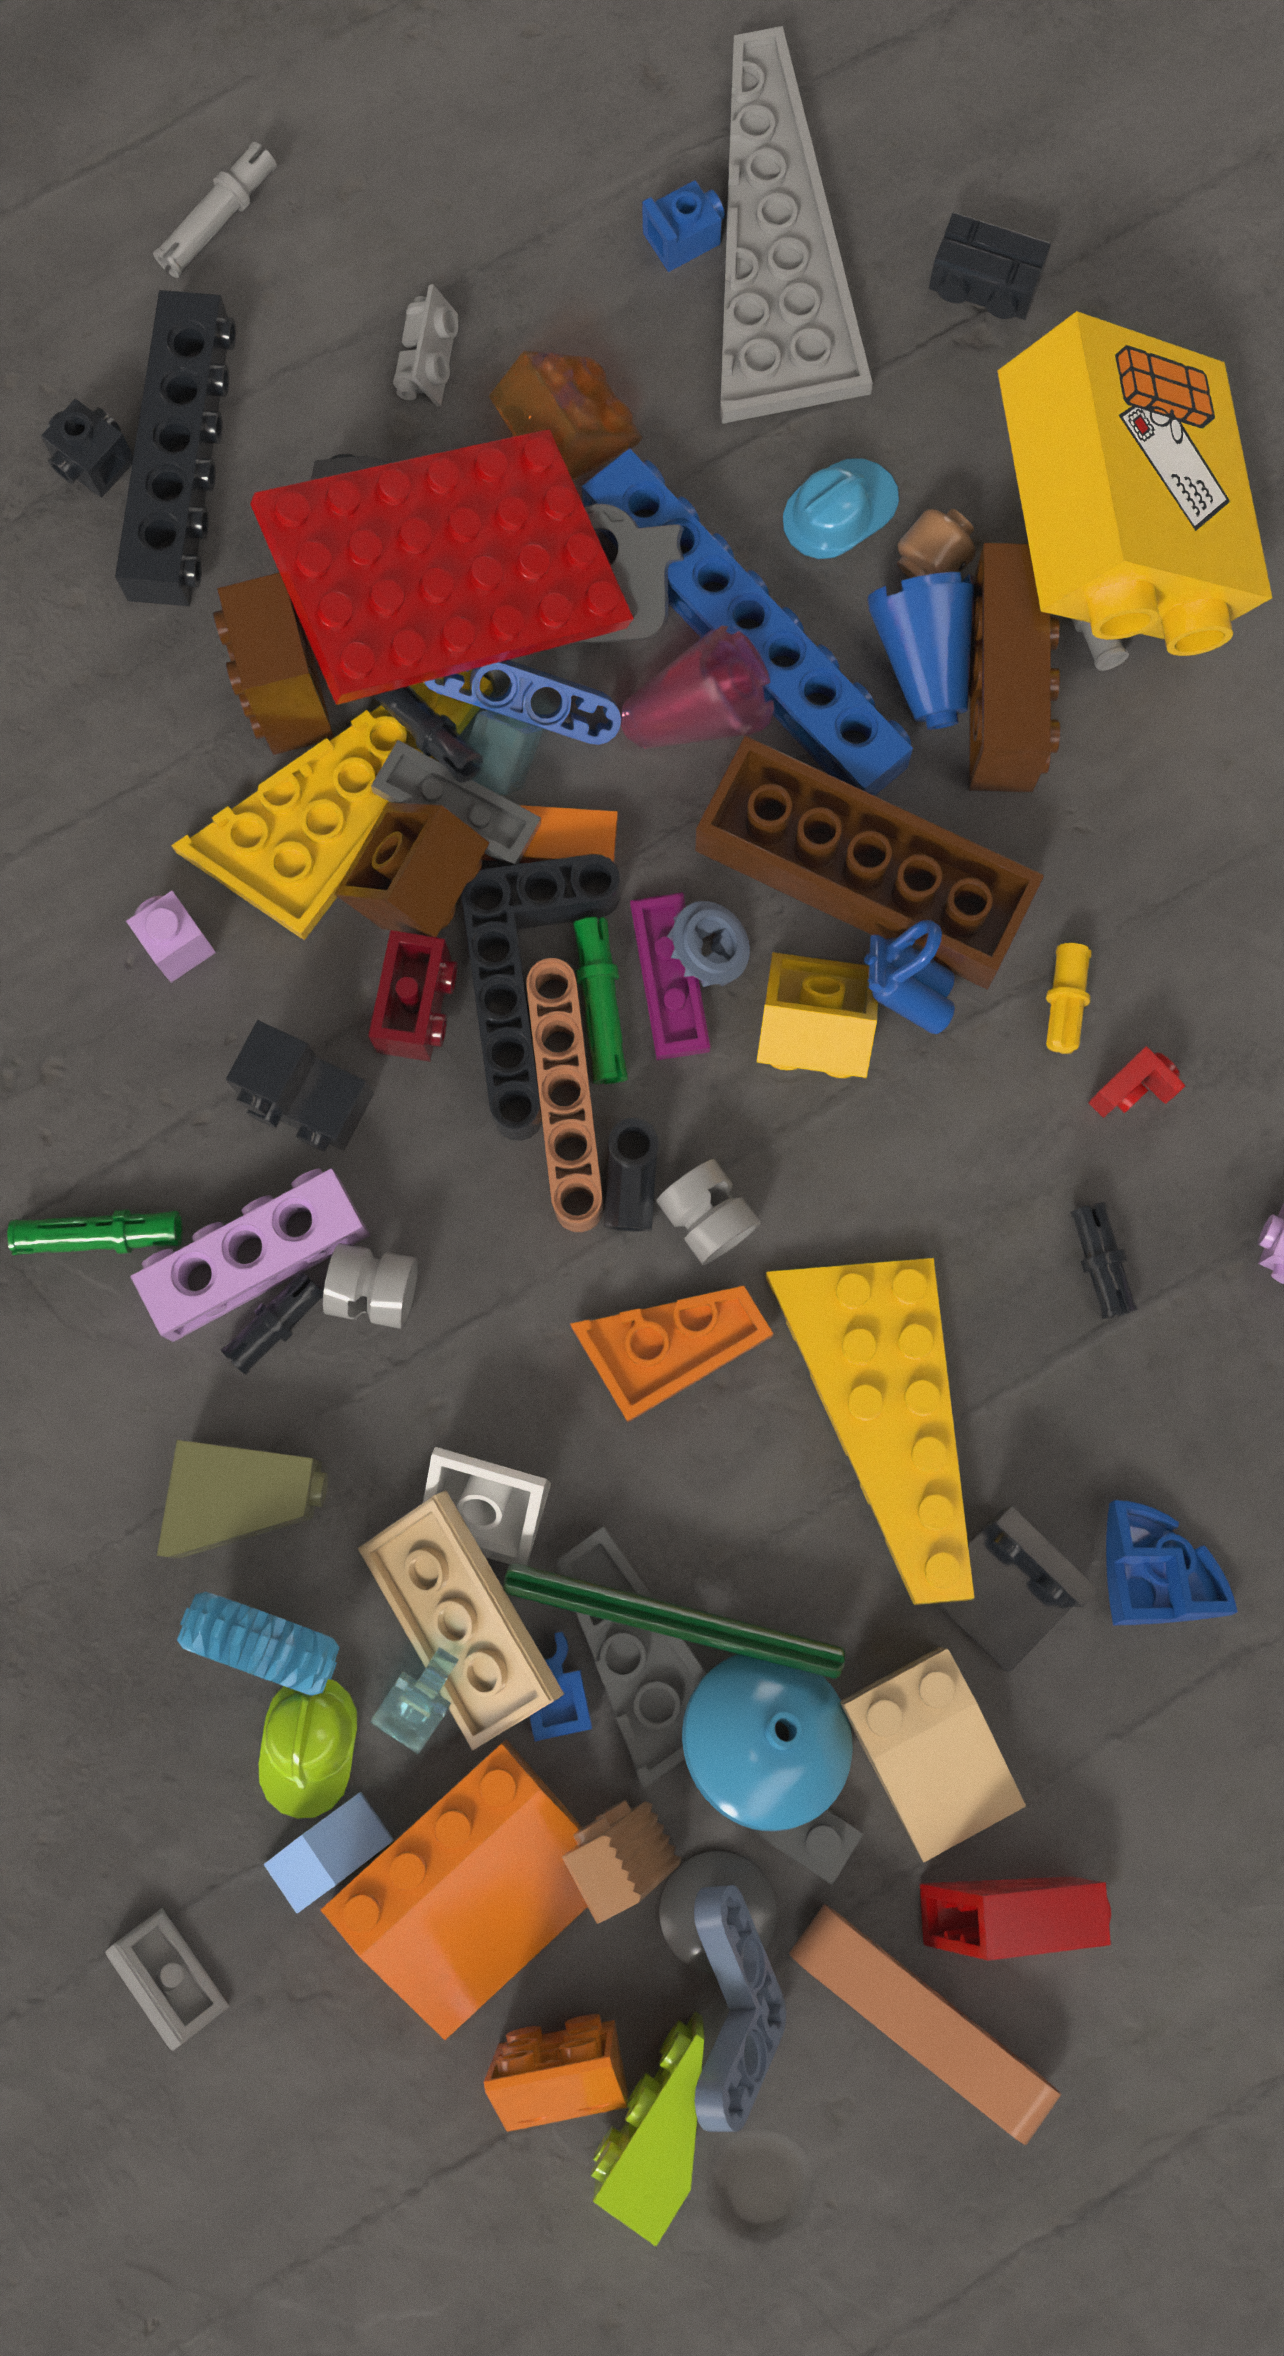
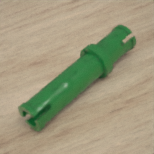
M597 917L584 918L573 923L580 968L575 971L577 984L582 985L585 1002L589 1047L592 1057L593 1084L600 1085L603 1082L604 1085L621 1083L628 1080V1073L623 1053L621 1024L615 991V980L619 979L618 966L612 962L608 919L604 917L597 919Z
M126 1209L115 1210L113 1215L98 1217L11 1220L7 1231L9 1250H12V1255L96 1249H115L117 1254L131 1253L133 1248L152 1246L178 1247L182 1244L183 1225L179 1211L131 1214Z

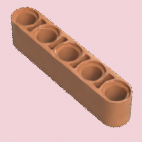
M547 958L537 962L527 975V993L551 1201L557 1220L564 1228L572 1232H585L591 1230L599 1223L603 1215L604 1203L579 995L573 969L560 959ZM550 980H559L568 987L565 993L556 999L544 998L538 991L545 982ZM556 1032H565L574 1039L571 1047L563 1052H552L544 1046V1043L551 1034ZM566 1084L576 1087L580 1091L578 1100L569 1106H559L553 1103L550 1096L558 1086ZM570 1137L578 1138L587 1145L584 1155L573 1161L564 1160L556 1153L559 1144L564 1139ZM584 1191L594 1200L591 1209L579 1216L567 1213L563 1209L565 1198L572 1192Z
M823 1905L789 1952V1955L813 1977L1022 2144H1028L1062 2095L1058 2089L828 1905Z

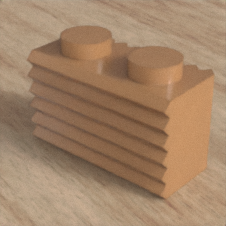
M624 1800L595 1817L596 1820L573 1834L577 1845L562 1856L597 1924L639 1903L680 1865L681 1857L674 1855L676 1847L668 1844L670 1836L663 1834L664 1825L657 1823L658 1814L651 1812L653 1804L645 1801L631 1809L627 1801Z

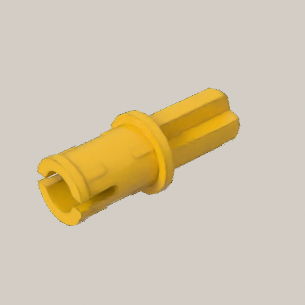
M1064 943L1056 948L1053 988L1046 993V1000L1051 1004L1046 1045L1050 1051L1072 1054L1079 1047L1084 1007L1089 1005L1091 996L1086 992L1092 950H1089V947L1083 944Z

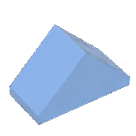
M359 1792L272 1857L264 1866L294 1911L299 1913L393 1842L394 1839L362 1792Z

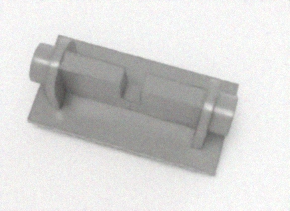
M431 284L428 287L427 297L418 296L414 298L413 303L407 306L402 343L406 348H417L415 350L400 351L393 385L397 388L396 394L402 399L414 400L418 393H425L438 407L442 404L445 384L450 375L449 361L453 340L458 332V314L434 284Z

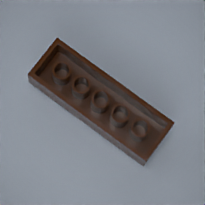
M744 736L696 828V852L871 935H880L885 939L898 938L914 924L922 920L934 921L941 927L942 937L933 960L951 970L955 975L987 990L1045 876L747 736ZM928 933L918 938L911 947L921 952L927 942Z

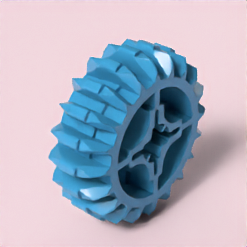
M203 1592L195 1594L190 1608H186L180 1623L182 1628L177 1641L183 1649L308 1695H316L323 1692L327 1680H331L337 1664L335 1659L340 1647L333 1638L212 1593Z

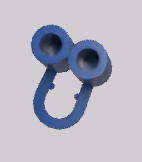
M922 920L914 924L898 938L885 939L880 935H872L870 937V953L866 955L864 962L869 965V989L872 990L875 1000L931 1034L942 1032L949 1025L954 1015V1003L947 996L953 988L955 977L951 970L933 960L941 943V927L932 920ZM928 933L927 942L921 952L911 947L918 938Z

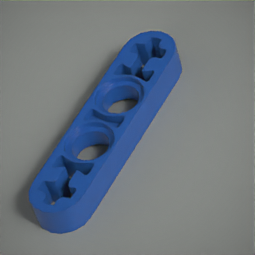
M511 660L473 669L470 677V689L462 688L465 683L464 677L457 673L445 676L443 679L437 678L424 682L429 689L436 693L589 744L600 745L609 742L616 736L621 725L620 711L616 703L604 692ZM494 669L501 670L510 677L508 691L496 698L488 697L479 687L483 675ZM551 687L559 692L561 696L560 705L553 713L539 714L531 707V698L538 689ZM571 696H578L575 701L577 708L589 713H594L598 705L603 706V712L609 719L607 724L598 723L595 729L591 730L585 717L572 712L571 722H564L570 713Z

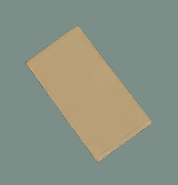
M446 1490L434 1495L358 1548L472 1750L564 1695L560 1685Z

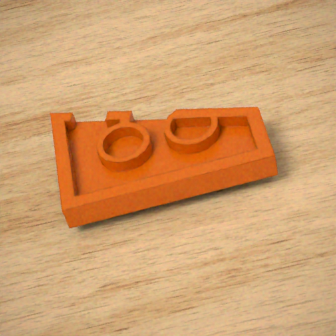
M745 1286L680 1299L677 1302L646 1309L639 1308L625 1311L618 1315L591 1321L588 1319L570 1323L572 1330L627 1423L773 1336V1332Z

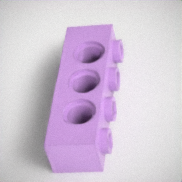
M331 1168L325 1172H322L321 1169L308 1171L291 1183L292 1190L275 1199L271 1195L260 1197L247 1204L242 1209L243 1216L226 1225H223L222 1222L207 1225L193 1234V1243L176 1252L173 1249H165L145 1259L142 1262L144 1269L130 1277L160 1335L174 1342L297 1276L300 1270L304 1272L332 1257L335 1247L339 1243L354 1245L369 1237L370 1234L334 1170ZM302 1211L311 1213L312 1225L304 1235L298 1237L288 1236L286 1227L290 1217ZM250 1238L261 1239L262 1251L260 1256L251 1263H239L237 1258L239 1246ZM199 1265H210L212 1276L209 1284L201 1290L191 1291L188 1286L190 1272Z

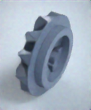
M699 901L686 906L674 917V926L667 937L673 941L675 948L671 958L679 959L686 968L684 977L695 976L700 979L703 987L713 984H720L723 987L737 979L744 972L750 954L749 940L743 925L731 911L714 902ZM715 933L716 935L712 939L714 943L711 946L713 952L703 956L701 954L702 939Z

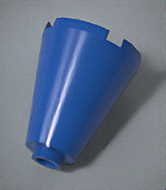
M961 572L934 573L902 580V589L890 596H887L886 586L875 590L868 595V610L916 722H926L927 730L957 725L959 723L958 715L968 711L975 595L973 575L968 574L963 580Z

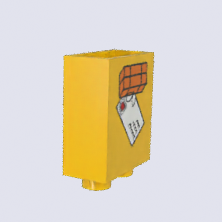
M1076 311L997 370L1041 612L1089 622L1092 634L1100 639H1122L1137 634L1165 639L1166 648L1170 654L1190 656L1214 650L1227 643L1233 636L1231 621L1272 599L1225 362Z

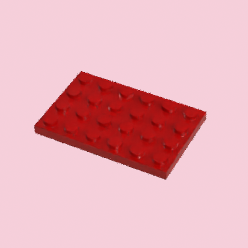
M550 429L254 492L250 503L336 705L627 629L634 619Z

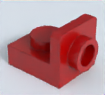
M1146 1046L1088 1103L1103 1118L1116 1106L1125 1114L1149 1091L1141 1082L1165 1104L1173 1099L1185 1087V1084L1178 1078L1180 1076L1178 1068L1167 1056L1159 1052L1154 1054Z

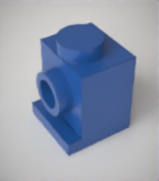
M696 180L655 202L652 197L642 201L643 234L668 272L720 245L721 221L725 218L722 203L714 190L710 189L704 193Z

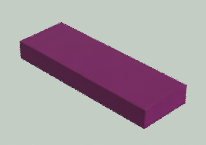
M683 892L630 901L656 1061L710 1052L699 979L695 976L684 977L686 968L679 959L671 958L675 948L673 941L667 937L674 926V917L686 907Z

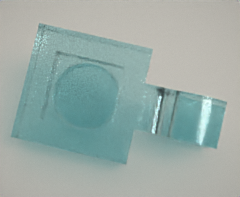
M439 1647L418 1680L402 1671L370 1723L419 1754L451 1705V1702L438 1695L459 1659Z

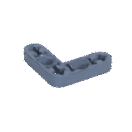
M734 1885L710 1886L701 1888L697 1893L694 1905V1919L698 1935L730 2011L699 2076L695 2089V2110L698 2122L703 2130L707 2132H737L743 2128L783 2036L786 2025V2006L782 1991L740 1890Z

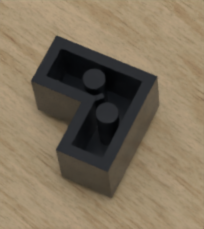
M258 1019L225 1079L237 1092L236 1101L248 1108L246 1113L249 1116L273 1128H277L279 1122L282 1121L298 1129L296 1138L324 1152L329 1144L345 1151L374 1095L366 1080L317 1058L308 1043Z

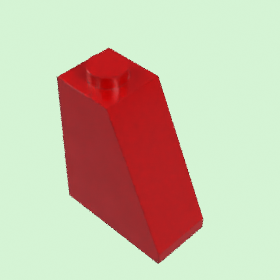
M1049 1877L920 1884L924 1946L989 1961L1111 1945L1109 1927L1111 1907L1107 1898L1106 1882L1077 1877Z

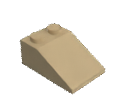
M938 1647L841 1700L840 1704L923 1862L930 1860L1026 1807L986 1720L948 1648Z

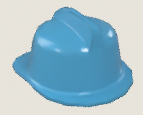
M863 458L845 459L835 463L828 468L811 474L788 499L783 512L784 532L790 544L803 555L816 559L835 558L851 550L857 544L883 528L894 517L899 503L898 486L892 475L878 463Z

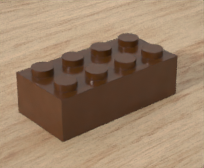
M984 543L973 579L975 595L969 681V791L1033 792L1040 775L1047 774L1049 771L1051 753H1057L1059 748L1060 722L1059 719H1051V701H1057L1060 686L1059 668H1051V650L1057 649L1059 641V617L1041 612L1029 544Z

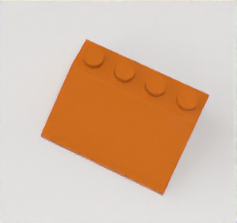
M506 1739L321 1909V1912L356 1954L428 2025L446 2040L588 1907L562 1859L563 1855L577 1845L573 1834L583 1827Z

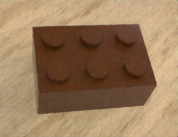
M280 573L217 588L222 610L213 612L221 643L226 645L230 661L226 662L228 676L235 696L239 695L245 717L250 719L256 739L265 737L273 755L315 745L326 738L329 741L332 740L334 734L312 649Z

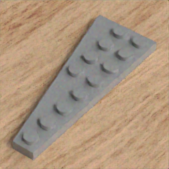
M783 26L734 35L720 407L722 424L870 395L873 384Z

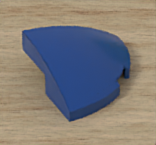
M1114 1500L1109 1503L1106 1533L1107 1583L1113 1626L1192 1621L1230 1616L1238 1612L1229 1583L1219 1564L1205 1546H1200L1194 1550L1188 1540L1180 1535H1176L1172 1530L1179 1527V1522L1169 1515L1143 1504Z

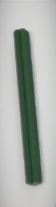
M517 1563L510 1564L505 1575L503 1590L508 1595L834 1679L840 1677L844 1667L845 1650L832 1644Z

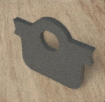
M595 504L585 507L594 530H609L618 541V554L611 568L634 619L627 629L567 645L645 640L657 636L663 631L668 621V567L673 562L684 560L680 548V539L684 528L678 524L639 528L631 516L615 506Z

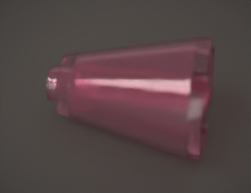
M723 625L701 637L625 700L621 715V727L625 736L637 746L643 749L746 736L762 731L770 724L774 711L773 700L765 703L763 686L771 682L767 668L758 650L748 637L740 631L731 635L726 632L729 626Z

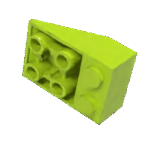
M696 2011L687 2025L679 2020L674 2024L659 2050V2053L663 2056L659 2062L661 2067L654 2078L647 2073L641 2077L628 2099L627 2107L630 2109L625 2117V2125L621 2131L612 2126L593 2156V2160L596 2162L590 2174L596 2179L593 2202L654 2246L658 2245L691 2191L697 2127L695 2089L702 2072L704 2050L703 2016Z

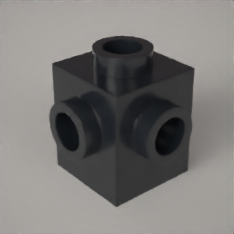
M76 398L64 411L58 412L51 418L46 431L41 435L52 456L48 462L55 472L71 484L78 480L101 498L133 463L132 452L124 435L120 432L121 429L117 422L103 409L96 407L92 411Z

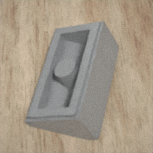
M163 1908L114 1943L106 1951L108 1959L172 2051L229 2007Z

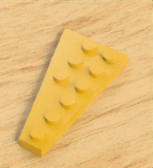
M473 669L468 672L457 673L464 677L465 683L462 688L470 689V677ZM483 676L479 687L489 697L493 692L492 682ZM424 682L410 686L440 716L441 714L448 716L456 724V732L459 735L481 708L436 693L429 689ZM382 705L371 713L366 710L351 721L352 726L330 741L327 738L263 781L258 785L257 792L234 808L230 809L227 806L212 817L213 822L189 838L186 835L171 845L175 852L305 941L336 900L337 896L334 894L385 805L389 802L374 794L371 785L396 742L399 740L423 753L417 748L416 739ZM432 755L429 756L430 758H432V759L438 761V760L435 759Z
M934 1258L766 1272L767 1282L783 1311L786 1324L807 1364L810 1377L844 1452L849 1457L860 1481L862 1492L874 1512L884 1534L886 1545L913 1604L973 1600L974 1590Z

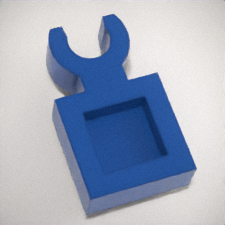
M563 1632L554 1633L557 1651L552 1658L544 1660L564 1695L530 1715L534 1741L593 1728L581 1670L564 1673L562 1663L568 1655L569 1644Z

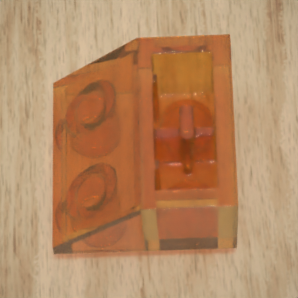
M523 351L489 395V398L514 437L550 429L573 480L624 453L629 448L637 446L643 439L632 422L631 411L616 397L607 383L604 369L590 357Z

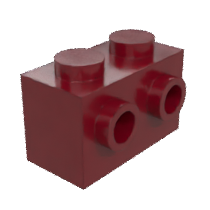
M390 930L368 1036L377 1053L431 1062L434 1046H443L447 1030V1014L441 1013L444 993L453 994L458 972V963L451 961L445 939Z

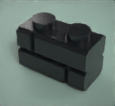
M953 212L935 257L929 289L938 292L942 299L950 303L959 304L967 301L986 307L990 314L1000 319L1017 317L1026 320L1046 265L1051 243Z

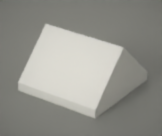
M435 1447L431 1456L423 1503L434 1495L446 1490L486 1558L507 1564L517 1563L527 1566L551 1483L542 1477Z

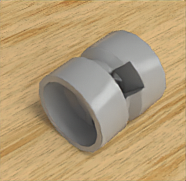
M715 1159L706 1161L689 1171L668 1187L657 1199V1204L673 1226L685 1227L687 1229L684 1241L702 1265L716 1260L731 1250L761 1224V1221L743 1197L733 1198L730 1195L733 1183Z
M339 1243L332 1254L323 1293L324 1314L357 1320L364 1313L368 1314L372 1324L403 1330L408 1321L415 1295L418 1259L385 1252L379 1259H376L369 1248Z

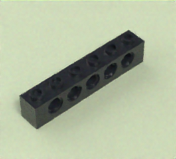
M159 290L115 574L120 588L126 599L130 602L190 607L192 587H199L201 582L202 563L197 553L199 539H206L209 528L208 510L204 507L206 491H213L216 480L215 462L211 457L213 444H219L222 438L223 423L221 413L218 411L220 397H226L229 391V370L227 364H225L227 350H234L236 343L235 320L233 317H228L221 295ZM200 352L195 356L187 357L191 353ZM194 398L188 403L179 404L185 399ZM180 445H187L181 451L171 452ZM181 492L174 499L164 500L171 493ZM165 540H174L168 547L156 548Z

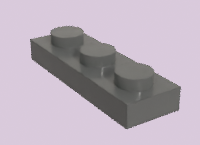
M399 740L371 785L374 794L391 803L443 805L490 842L484 852L486 855L507 866L519 864L541 825V817L473 780L464 783L458 782L440 762Z

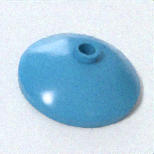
M740 1654L724 1660L711 1669L695 1687L685 1710L682 1727V1743L686 1764L693 1781L704 1798L718 1812L731 1821L761 1831H782L796 1828L820 1816L831 1806L842 1791L852 1761L851 1727L840 1704L841 1700L838 1694L822 1675ZM776 1722H781L787 1727L789 1731L787 1742L777 1737L775 1733Z

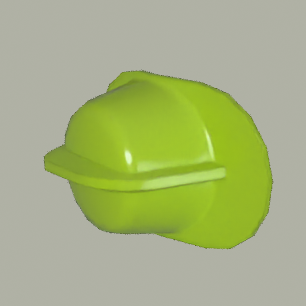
M328 1679L323 1692L316 1695H308L283 1686L271 1701L263 1729L258 1764L259 1783L267 1801L280 1813L297 1819L315 1818L331 1810L345 1793L351 1773L357 1732V1709L350 1693L337 1681Z

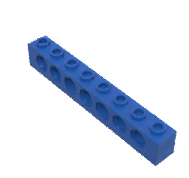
M629 448L582 486L584 508L595 504L615 506L631 516L639 528L677 524L684 528L680 539V546H684L690 551L682 554L684 557L683 561L673 562L668 567L669 605L827 774L875 796L908 768L913 748L910 746L911 740L904 728L894 720L888 722L876 710L875 702L868 690L858 682L852 684L839 670V663L833 653L822 644L816 646L804 633V627L797 615L788 607L781 609L769 596V590L762 578L755 571L748 570L746 572L734 559V553L727 541L718 533L711 535L699 522L698 513L693 505L682 496L679 498L674 496L665 486V480L661 472L651 461L645 460L642 462ZM639 510H650L655 513L648 518H640L634 515ZM600 530L618 549V541L615 535L609 530ZM709 582H717L725 588L718 592H709L703 589L702 586ZM742 619H752L757 621L760 626L747 630L739 627L736 623ZM777 656H787L793 659L795 664L790 667H779L771 660ZM813 693H821L829 697L831 702L819 706L809 702L806 697ZM851 730L858 731L867 738V741L860 744H852L847 742L841 734Z

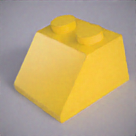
M772 952L757 1062L770 1064L780 1070L800 1068L825 1072L836 1078H848L851 1076L867 1078L878 1013V1002L873 997L872 990L869 989V966Z

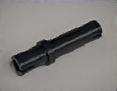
M410 686L372 695L416 739L417 748L425 755H432L458 782L470 781L479 773L481 767L477 764H483V756L456 732V724L445 714L440 716Z

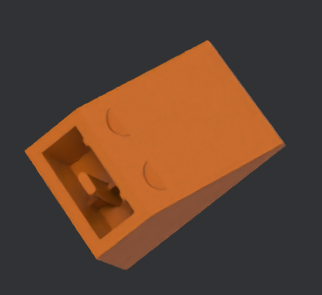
M590 2014L567 2020L565 2022L566 2030L542 2034L541 2026H531L513 2030L506 2034L507 2042L498 2044L484 2080V2088L507 2132L627 2108L628 2090L615 2020L601 2023L599 2014Z

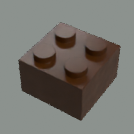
M387 802L334 895L381 929L437 937L440 930L444 929L452 920L455 913V903L464 887L478 874L482 865L481 857L490 842L443 805Z

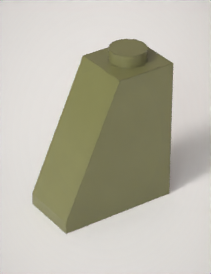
M177 1440L157 1556L184 1558L312 1519L315 1506L323 1507L328 1488V1473L321 1472L322 1462L314 1458Z

